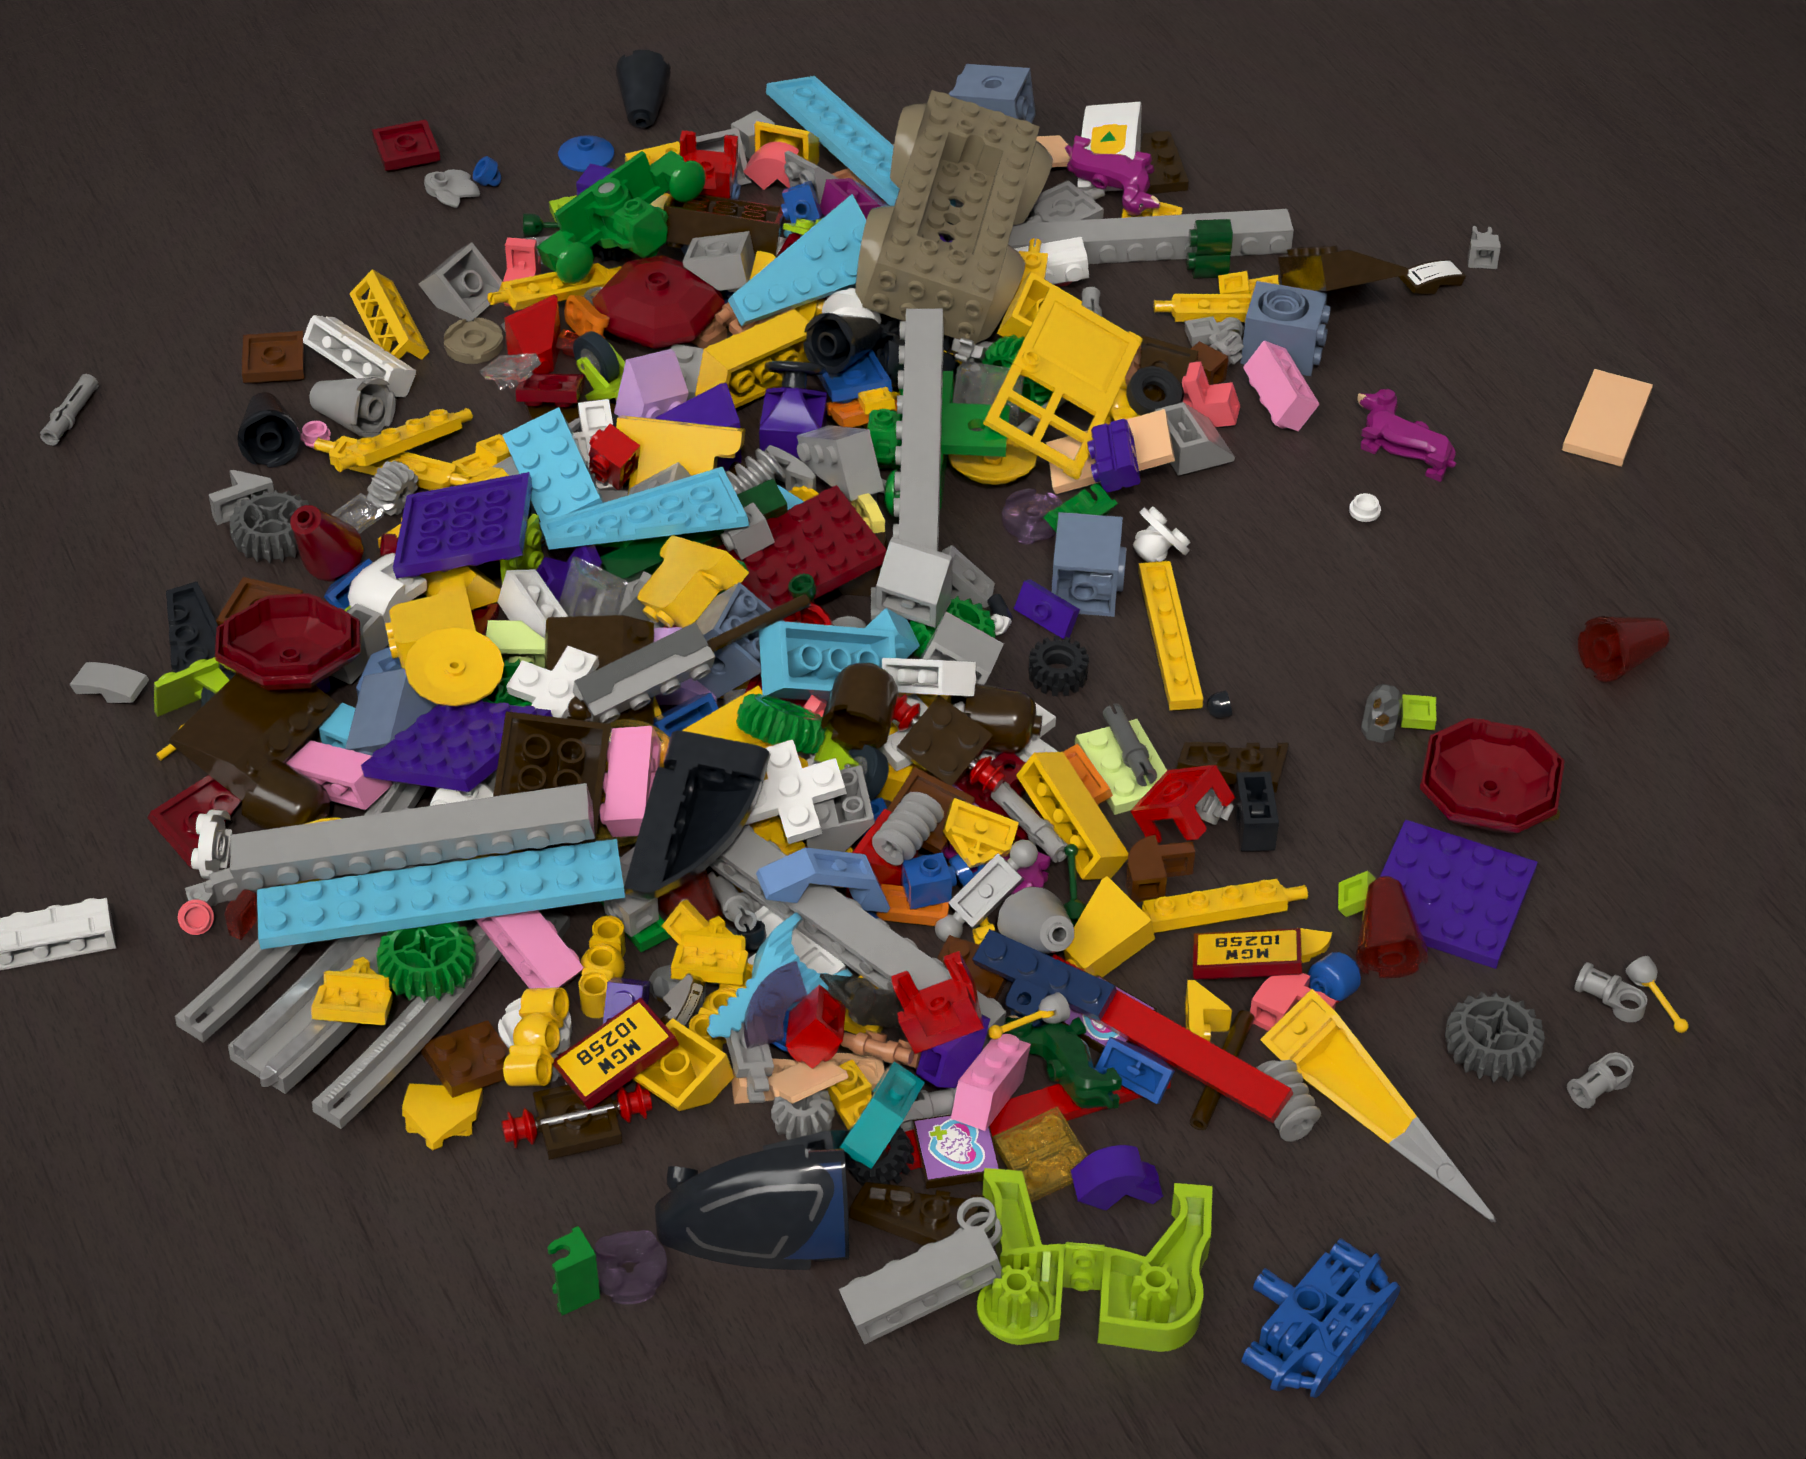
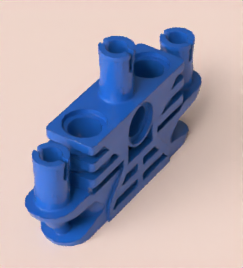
M1342 1238L1337 1241V1244H1334L1330 1253L1325 1252L1296 1287H1293L1265 1268L1262 1274H1259L1253 1290L1279 1305V1308L1262 1327L1259 1343L1253 1341L1251 1346L1246 1349L1241 1363L1272 1381L1271 1390L1281 1391L1286 1387L1295 1389L1301 1387L1311 1389L1310 1397L1317 1398L1343 1369L1393 1306L1399 1295L1400 1285L1397 1282L1389 1283L1388 1276L1380 1266L1382 1259L1378 1253L1369 1257ZM1372 1282L1375 1286L1379 1287V1292L1376 1293L1369 1288ZM1309 1371L1315 1375V1378L1302 1376L1301 1373Z

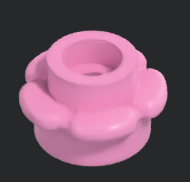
M310 421L303 426L300 438L302 442H305L306 446L314 449V443L318 437L330 441L329 436H331V432L324 422Z

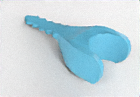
M796 912L779 924L761 944L754 958L752 978L747 979L746 988H738L736 991L737 998L729 997L727 1000L728 1006H719V1015L712 1014L709 1016L707 1032L712 1038L719 1036L728 1038L731 1030L739 1031L741 1029V1023L750 1024L752 1016L761 1018L763 1009L770 1011L773 1008L791 1011L819 984L834 995L836 991L841 989L852 978L853 974L848 969L833 975L817 973L814 969L807 968L805 963L800 962L799 956L794 953V946L791 944L792 931L803 920Z

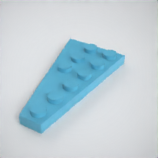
M853 194L729 298L728 302L741 327L825 298L834 292L856 287L859 253L866 218Z
M719 467L539 522L548 550L747 527L749 522L747 514L723 467Z

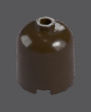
M855 663L848 665L838 673L821 721V727L823 729L827 728L832 732L831 739L834 742L856 750H863L864 744H875L876 748H881L887 742L898 696V687L893 676L873 663Z
M975 683L974 696H967L964 714H970L972 720L993 734V740L984 751L1019 754L1025 751L1030 746L1033 735L1040 736L1042 728V716L1036 715V704L1033 698L1021 691Z
M277 759L268 762L257 773L256 776L261 778L254 792L249 789L246 791L242 803V816L246 817L250 823L264 830L302 825L319 819L331 818L329 816L331 799L326 789L292 766L282 763Z

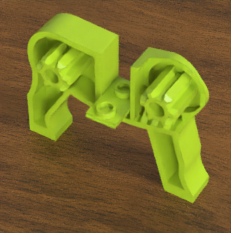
M984 1168L983 1196L994 1205L997 1218L1002 1226V1237L995 1245L1002 1267L1001 1278H994L992 1284L983 1287L977 1300V1315L981 1323L992 1335L1004 1342L1015 1345L1059 1340L1062 1287L1078 1291L1101 1290L1098 1343L1165 1352L1183 1346L1194 1336L1199 1326L1203 1302V1283L1200 1271L1208 1258L1211 1239L1212 1186L1174 1183L1171 1215L1175 1218V1221L1148 1255L1144 1257L1132 1252L1098 1244L1066 1242V1244L1042 1245L1023 1172Z

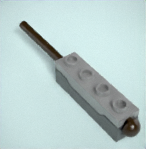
M804 594L707 641L696 622L575 680L572 691L574 697L568 703V713L574 720L586 721L588 719L590 722L610 724L621 716V712L629 708L638 710L646 706L651 701L650 698L660 693L665 696L675 692L681 687L680 683L690 678L696 681L705 677L711 672L715 651L811 606L810 600Z

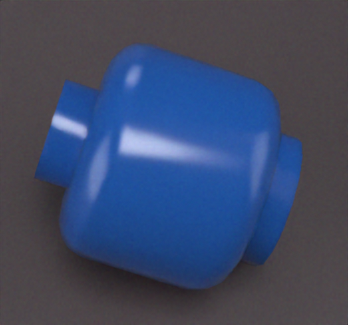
M1341 952L1328 954L1314 963L1308 971L1310 976L1309 988L1326 994L1328 997L1336 1000V1004L1355 993L1361 983L1359 966L1351 957Z

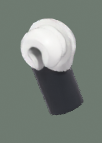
M995 594L987 600V603L993 613L991 619L994 620L995 634L1002 635L1012 623L1013 616L1002 595Z

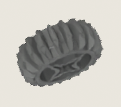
M277 489L273 493L268 494L263 491V494L260 496L251 494L250 500H241V506L234 508V513L230 516L229 523L231 539L238 552H243L246 558L254 557L256 562L267 559L269 564L273 559H280L283 562L285 557L295 558L296 552H299L290 520L295 510L301 506L309 505L308 500H303L300 494L292 496L289 490L281 494Z
M1481 991L1477 999L1468 995L1464 1003H1457L1454 1011L1448 1017L1445 1030L1448 1053L1454 1055L1455 1064H1464L1465 1073L1473 1070L1476 1071L1478 1079L1487 1075L1491 1076L1494 1083L1499 1076H1502L1507 1082L1513 1078V1074L1522 1078L1526 1070L1532 1071L1536 1062L1542 1056V1046L1545 1041L1544 1031H1542V1020L1535 1018V1009H1525L1524 1000L1517 1003L1513 1002L1511 994L1506 998H1501L1495 991L1491 997H1487Z

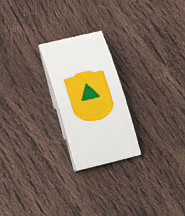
M1141 102L1086 106L1081 137L1089 138L1091 143L1085 149L1100 154H1122L1133 160L1136 152H1140ZM1078 178V188L1084 191L1095 188L1090 181ZM1107 186L1104 190L1117 191L1122 189Z

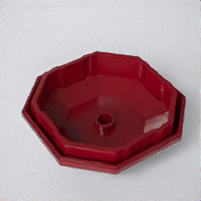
M663 255L626 262L592 299L593 306L601 314L610 318L608 327L604 328L605 331L653 349L694 341L715 318V314L722 310V306L725 304L720 290H717L686 269L683 262Z
M309 593L267 595L255 601L254 604L244 610L233 614L216 628L215 660L226 669L266 690L311 688L351 663L361 652L360 620L345 610L337 608L323 601L320 597Z
M1467 718L1429 736L1420 790L1452 823L1516 834L1557 814L1565 761L1535 730L1518 725L1491 722L1485 719Z

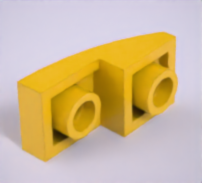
M853 1059L839 1065L840 1068L847 1071L848 1078L826 1088L833 1105L848 1130L854 1125L872 1097V1085Z

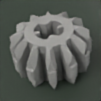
M395 460L392 462L387 461L382 468L377 469L376 475L371 477L372 482L367 488L369 491L367 500L371 502L372 506L376 507V510L383 514L386 513L390 516L393 514L398 515L405 507L407 495L414 494L417 490L418 476L414 474L413 470L409 469V466L402 462L399 463Z
M819 1091L794 1104L780 1096L775 1097L774 1105L771 1109V1119L775 1123L778 1135L786 1134L788 1140L830 1130L833 1117L835 1116L833 1102H830L828 1091Z

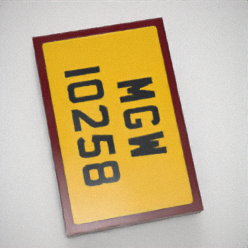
M1301 928L1194 933V979L1302 974Z
M639 998L556 1057L552 1065L585 1107L590 1110L680 1044L645 1001Z

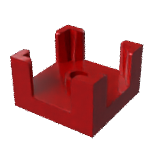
M682 130L680 136V156L683 157L685 162L696 161L700 163L705 170L706 181L700 194L730 198L739 163L738 136H724V152L696 149L695 132Z
M1216 765L1167 770L1130 812L1145 837L1156 835L1158 843L1163 839L1154 820L1172 818L1186 840H1197L1206 831V826L1194 806L1211 788L1223 807H1227L1234 800L1235 796Z
M960 951L946 955L943 958L952 978L918 991L908 971L891 976L893 989L904 1009V1012L900 1011L897 1013L898 1021L915 1054L984 1029L975 981Z

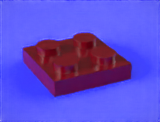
M427 119L372 129L373 140L385 171L399 170L404 167L440 161V152Z
M524 373L515 390L516 402H524L527 406H539L543 402H555V405L559 407L572 406L573 403L578 402L584 389V374Z

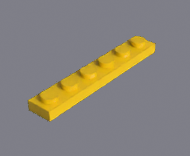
M1171 562L1139 563V579L1169 710L1202 708L1203 695Z

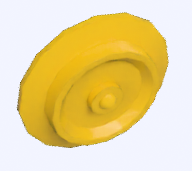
M1008 439L1006 457L948 454V459L952 467L969 479L982 484L997 485L1009 483L1018 477L1028 474L1036 465L1037 455Z
M451 627L434 630L419 638L407 653L404 669L408 683L421 697L436 704L460 706L475 703L490 695L501 682L504 662L500 649L489 637L471 629Z

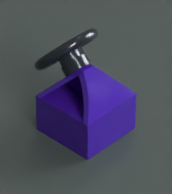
M769 361L765 363L764 367L769 372L782 374V388L766 389L759 428L760 449L765 451L769 445H772L800 459L797 453V445L799 444L797 435L825 427L827 424V392L806 389L807 375H823L826 372V368L820 364L806 362Z

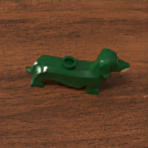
M1016 1015L1008 1016L1006 1024L1020 1018ZM1079 1017L1073 1019L1071 1025L1048 1023L1040 1027H1033V1022L1003 1033L1014 1035L1019 1040L1031 1044L1029 1054H1037L1043 1057L1047 1062V1072L1052 1082L1058 1081L1078 1107L1119 1108L1120 1098L1118 1094H1113L1112 1091L1121 1089L1122 1079L1114 1067L1107 1068L1105 1074H1101L1098 1070L1094 1069L1089 1047L1085 1041L1077 1036L1086 1033V1027Z

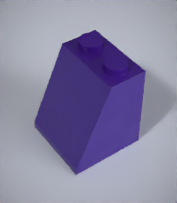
M721 383L655 417V419L740 428V421L727 383ZM741 449L735 453V458L718 457L717 468L723 467L724 471H729L733 462L738 461L741 463Z

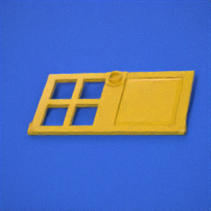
M1050 287L983 424L1064 470L1063 473L1073 479H1079L1090 454L1087 442L1093 440L1091 429L1104 423L1143 339L1131 331L1123 330ZM1019 375L1028 377L1053 392L1045 409L1012 390ZM1061 397L1094 415L1087 433L1054 414ZM1007 400L1040 419L1032 436L999 418ZM1049 424L1081 442L1074 460L1041 442Z

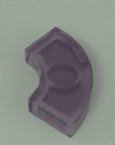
M797 961L785 964L771 972L751 996L744 1017V1038L747 1049L778 1042L784 1038L783 1021L786 1011L792 1004L803 1000L807 996Z

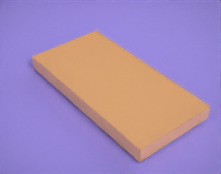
M1594 369L1564 440L1562 451L1622 467L1652 392L1653 384Z
M1165 409L1127 419L1134 435L1139 471L1175 461ZM1067 436L1046 442V445L1074 460L1081 442ZM1089 454L1079 479H1073L1063 473L1064 470L1049 462L1052 487L1055 494L1098 483L1094 481L1091 471V464L1096 463V460H1092Z

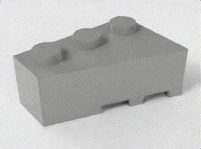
M828 425L797 435L799 443L797 445V453L800 460L830 486L834 487L837 485L850 501L858 499L859 495L867 493L871 495L884 491L869 429Z

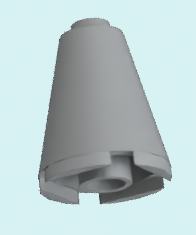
M376 377L319 381L313 386L309 395L310 404L314 410L363 438H372L381 434L380 431L384 426H390L395 413L394 392L389 391L387 386L390 384Z
M1031 886L1022 888V890L1006 898L999 910L997 926L1002 935L1046 955L1066 949L1074 939V927L1062 902L1054 893L1044 888Z

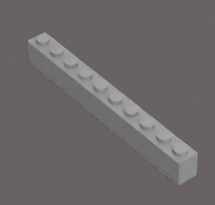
M1288 209L1036 222L1013 225L1008 245L1013 248L1029 246V241L1032 238H1035L1034 245H1036L1037 238L1042 243L1082 237L1088 264L1186 259L1187 252H1192V247H1189L1188 236L1189 229H1194L1195 220L1230 219L1233 230L1230 256L1287 253V249L1292 248L1294 229Z
M943 308L906 309V321H900V340H905V346H899V364H904V370H898V389H903V395H897V414H903L902 421L896 422L897 440H902V446H896L895 450L896 465H901V472H895V491H900V498H894V517H899V524H893V537L939 551L944 345Z
M587 783L233 834L230 840V872L239 890H256L265 886L291 885L299 881L325 880L334 876L365 874L369 871L389 868L400 869L404 866L416 864H435L444 860L470 859L485 854H505L513 850L539 849L561 843H579L583 840L595 839L593 803Z
M745 824L733 843L709 865V867L784 921L797 912L803 918L796 927L798 931L884 993L893 997L898 1003L900 1001L892 986L891 976L908 971L918 991L952 978L948 969L940 960L926 955L918 949L912 940L902 938L891 930L884 920L874 918L864 911L857 901L846 898L836 891L834 886L809 883L797 903L766 900L756 873L759 868L787 855L781 852L774 842L766 841L756 834L750 825ZM977 991L981 1014L990 1018L988 1030L992 1025H1004L1006 1011L1000 1003L993 998H987ZM988 1030L984 1041L983 1049L992 1039L988 1035Z

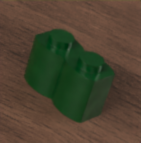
M1195 220L1194 229H1189V247H1192V252H1187V270H1192L1193 279L1218 278L1219 275L1229 274L1233 242L1231 220Z

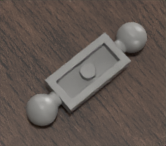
M1029 840L1015 842L1010 849V858L1007 861L997 853L948 902L956 912L953 915L948 914L945 918L936 922L935 933L937 937L946 942L949 935L957 938L961 937L965 922L973 929L980 925L1025 880L1017 870L1020 867H1030L1036 862L1038 857L1036 846Z

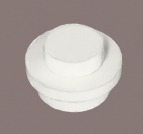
M1367 493L1357 495L1349 507L1351 516L1361 522L1374 521L1380 516L1381 512L1378 499Z

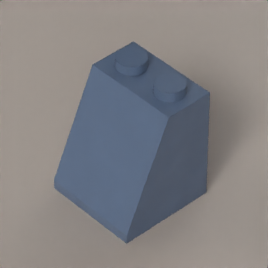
M405 669L365 675L345 749L372 756L373 752L386 746L395 739L396 734L409 728L416 722L419 716L428 713L438 704L421 697L410 686Z

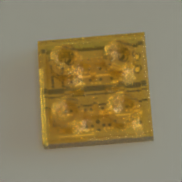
M1058 1106L993 1136L995 1148L1008 1170L1023 1172L1031 1203L1072 1184L1073 1179L1070 1170L1088 1156Z

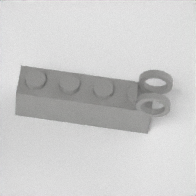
M973 1197L962 1203L957 1212V1220L961 1228L955 1231L953 1235L936 1243L926 1244L918 1252L901 1260H893L882 1269L865 1277H857L850 1281L847 1286L839 1289L864 1345L992 1284L994 1278H1001L1002 1267L993 1247L1002 1237V1226L997 1218L994 1205L988 1199ZM983 1206L989 1210V1213H976L966 1222L964 1221L966 1212L972 1207ZM986 1221L982 1225L974 1226L978 1222ZM995 1225V1232L988 1239L986 1232Z

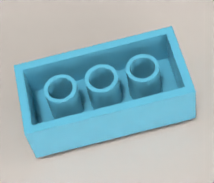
M559 407L503 434L519 474L530 472L532 478L531 501L537 515H539L540 522L605 503L575 436Z
M785 621L776 622L759 630L762 693L764 696L808 700L811 695L828 701L838 673L848 665L873 663L881 668L882 658H896L894 631Z

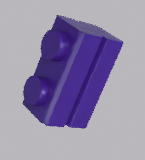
M1123 418L1112 421L1109 425L1105 423L1092 427L1093 440L1088 441L1087 444L1092 460H1096V463L1091 464L1094 481L1101 482L1104 491L1107 493L1119 490L1123 486L1127 488L1138 485L1141 480L1135 441L1128 421Z

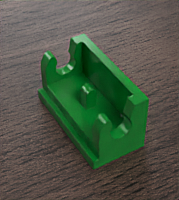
M1093 484L1090 488L1097 495V501L1084 489L1054 510L1049 511L1044 516V519L1057 533L1059 512L1106 516L1118 503L1115 499L1112 500L1100 485Z
M579 1226L572 1228L571 1233L551 1242L547 1248L548 1254H555L561 1249L568 1250L567 1257L560 1258L552 1264L556 1279L552 1290L553 1294L558 1296L557 1309L562 1316L600 1299L596 1254Z

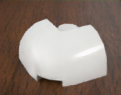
M394 553L386 554L365 567L351 581L348 594L351 607L359 604L381 613L385 623L391 622L389 610L393 606L411 601L427 590V580L421 576L396 579L393 571Z

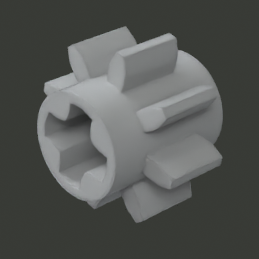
M1224 328L1220 332L1216 331L1208 338V341L1211 343L1210 347L1229 356L1228 365L1231 363L1235 364L1243 357L1239 352L1244 348L1243 340L1238 333L1227 331Z
M1212 788L1195 805L1201 819L1214 825L1217 824L1220 817L1228 821L1234 808L1232 803L1227 807H1223Z

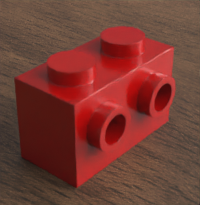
M610 423L604 431L599 429L589 442L591 445L588 454L590 456L589 469L591 474L595 473V478L601 483L608 482L614 488L620 490L638 468L640 445Z
M820 984L789 1012L785 1045L789 1054L796 1061L805 1062L812 1069L821 1061H829L836 1054L839 1044L843 1042L846 1006Z

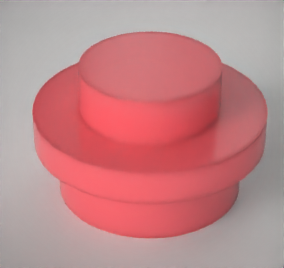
M193 899L187 901L178 912L180 927L192 935L205 933L210 929L214 921L213 909L203 900Z

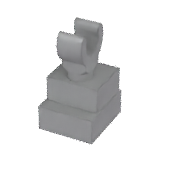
M1473 226L1467 260L1468 268L1497 269L1501 247L1498 235H1492L1493 230L1491 227H1488L1486 233H1481L1477 231L1476 226Z

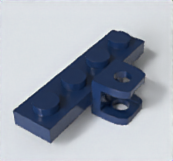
M990 929L972 959L975 965L1014 982L1007 994L1006 1005L1011 1010V1016L1016 1015L1019 1018L1038 1012L1042 999L1059 992L1066 998L1069 1008L1101 1021L1117 992L1116 986ZM1040 1018L1033 1021V1027H1040L1044 1020Z

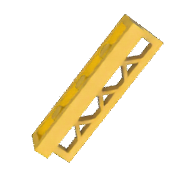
M372 269L350 292V296L373 342L383 348L384 351L390 353L392 342L398 341L399 344L390 354L400 359L406 352H409L422 360L430 351L394 282ZM370 288L368 298L363 300L361 296ZM379 305L376 317H372L374 306ZM388 323L385 335H381L383 324Z

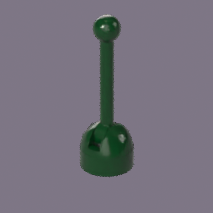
M523 213L524 237L537 236L542 232L543 228H559L557 222H543L536 214Z
M799 574L793 577L788 585L794 599L806 594L810 602H812L817 591L815 581L809 574Z
M1068 844L1064 852L1068 856L1070 901L1063 906L1074 927L1086 905L1077 899L1075 856L1078 854V847L1075 844Z

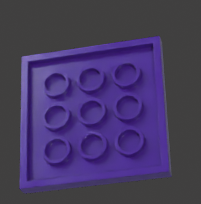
M530 472L407 495L393 563L396 579L417 577L421 574L435 571L445 572L467 565L478 566L494 560H510L516 556L523 555L532 492Z
M482 700L460 706L438 704L428 713L419 716L416 722L409 728L396 734L395 739L386 746L373 752L372 757L361 764L364 777L470 792L497 770L506 711L553 717L551 710L539 709L534 706L522 707L509 705L505 702L490 703L483 702Z
M1405 819L1376 884V905L1365 909L1361 925L1497 969L1536 872L1538 862Z

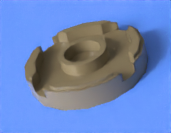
M474 318V321L466 322V319L459 320L449 326L444 333V348L447 355L455 361L465 364H478L489 361L498 356L503 349L504 339L501 328L493 321L484 318Z

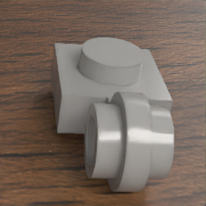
M1213 316L1185 321V332L1192 347L1199 341L1210 345L1211 343L1208 341V338L1216 331L1220 332L1224 328L1227 331L1238 333L1240 337L1244 331L1242 322L1234 317H1228L1216 323Z

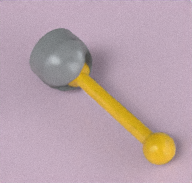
M1642 956L1634 960L1626 968L1628 977L1637 986L1650 987L1674 1021V1029L1679 1033L1686 1032L1688 1022L1678 1016L1655 983L1658 973L1655 963L1649 956Z
M1056 992L1042 999L1038 1012L1002 1026L992 1025L988 1030V1035L996 1040L1003 1033L1040 1018L1049 1024L1063 1022L1070 1017L1069 1004L1061 993Z

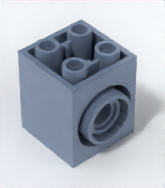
M966 64L962 74L957 77L954 89L949 92L951 97L966 102H973L978 106L993 111H1000L1007 116L1026 120L1030 123L1033 122L1036 115L1030 68Z
M1256 281L1245 319L1244 348H1242L1243 357L1240 364L1245 365L1261 343L1267 341L1286 348L1301 374L1311 376L1314 365H1320L1323 348L1319 346L1325 347L1328 329L1323 324H1328L1331 306L1326 305L1327 293Z
M1058 513L1052 593L1079 608V614L1115 617L1116 592H1123L1127 550L1126 547H1120L1123 517Z
M738 582L715 597L695 622L707 641L772 609ZM759 631L715 651V660L711 672L697 681L719 698L761 673Z

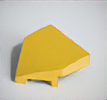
M954 798L950 803L943 833L968 867L973 868L988 863L997 853L1002 857L1008 856L1019 822Z
M719 916L710 919L709 926L698 931H682L681 944L676 947L671 965V979L682 980L690 973L702 978L704 982L743 986L748 964L745 937L734 935L725 927V921Z
M365 957L353 960L354 965L346 970H328L323 972L324 984L319 986L311 1006L312 1019L374 1025L386 1024L393 1000L392 992L389 990V977H384L374 972L370 968V962Z
M409 1083L402 1105V1116L405 1117L406 1131L408 1133H418L426 1139V1146L431 1150L443 1147L444 1139L454 1135H472V1122L477 1119L483 1101L482 1088L452 1098L444 1085Z

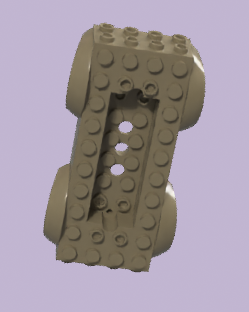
M931 90L927 103H915L903 108L896 131L890 179L899 188L894 206L872 208L868 214L862 236L855 293L863 304L862 307L902 321H906V309L943 308L944 335L959 340L963 337L974 341L975 345L977 342L991 336L1017 291L1026 264L1019 252L1008 245L1013 225L1024 223L1046 183L1053 163V158L1048 150L1036 141L1040 126ZM950 199H957L964 205L960 208L954 207L950 204ZM939 234L950 235L954 240L952 242L942 241Z

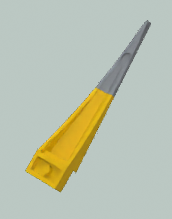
M1313 989L1260 1039L1280 1061H1294L1297 1065V1071L1302 1074L1303 1080L1489 1221L1496 1222L1492 1212L1345 1022Z

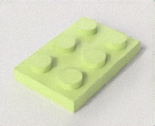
M1138 719L1129 722L1140 743L1146 746L1149 753L1148 759L1157 772V779L1152 784L1149 783L1146 775H1143L1147 786L1138 785L1131 768L1125 765L1122 758L1123 752L1109 726L1079 734L1075 737V744H1079L1110 787L1113 796L1106 801L1114 815L1132 810L1167 771Z

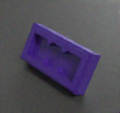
M1031 579L1023 582L1014 606L1016 611L1055 635L1060 636L1062 639H1065V637L1070 638L1080 612L1079 608Z

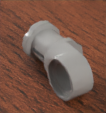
M1586 962L1576 980L1575 991H1585L1601 998L1602 1003L1612 1007L1614 1015L1622 1021L1637 1022L1644 1017L1647 996L1642 990L1621 981L1622 977L1618 975L1610 976L1595 969L1593 964ZM1623 1000H1632L1639 1005V1007L1636 1009H1629L1624 1007L1620 1002Z
M1617 1052L1603 1056L1597 1062L1592 1063L1588 1068V1072L1582 1077L1568 1082L1567 1090L1572 1100L1582 1108H1591L1596 1102L1595 1099L1604 1092L1627 1087L1631 1082L1634 1068L1633 1063L1629 1057ZM1609 1066H1619L1623 1068L1626 1074L1616 1077Z
M948 1088L929 1093L926 1090H920L918 1101H914L900 1125L904 1132L912 1130V1120L952 1114L957 1088Z

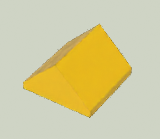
M472 565L453 568L445 572L424 573L422 578L427 580V590L423 592L427 597L437 595L439 593V585L443 581L463 576L471 610L497 602L501 591L498 585L476 566Z

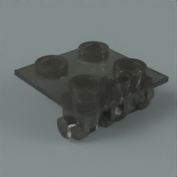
M820 974L819 977L829 987L828 992L830 995L844 1004L849 1010L850 1018L854 1022L862 1026L875 1025L884 1028H901L897 1013L900 1011L904 1012V1009L895 991L875 989L866 978Z

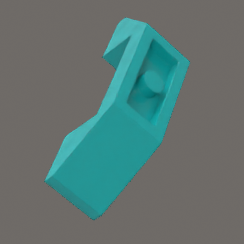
M894 1061L881 1076L873 1090L874 1094L851 1127L839 1148H844V1151L852 1159L863 1163L871 1169L905 1119L925 1082Z

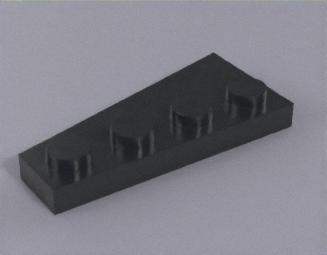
M197 581L167 590L172 672L177 673L189 668L195 661L200 659L209 660L215 657L216 628L218 624ZM219 663L221 671L228 670Z

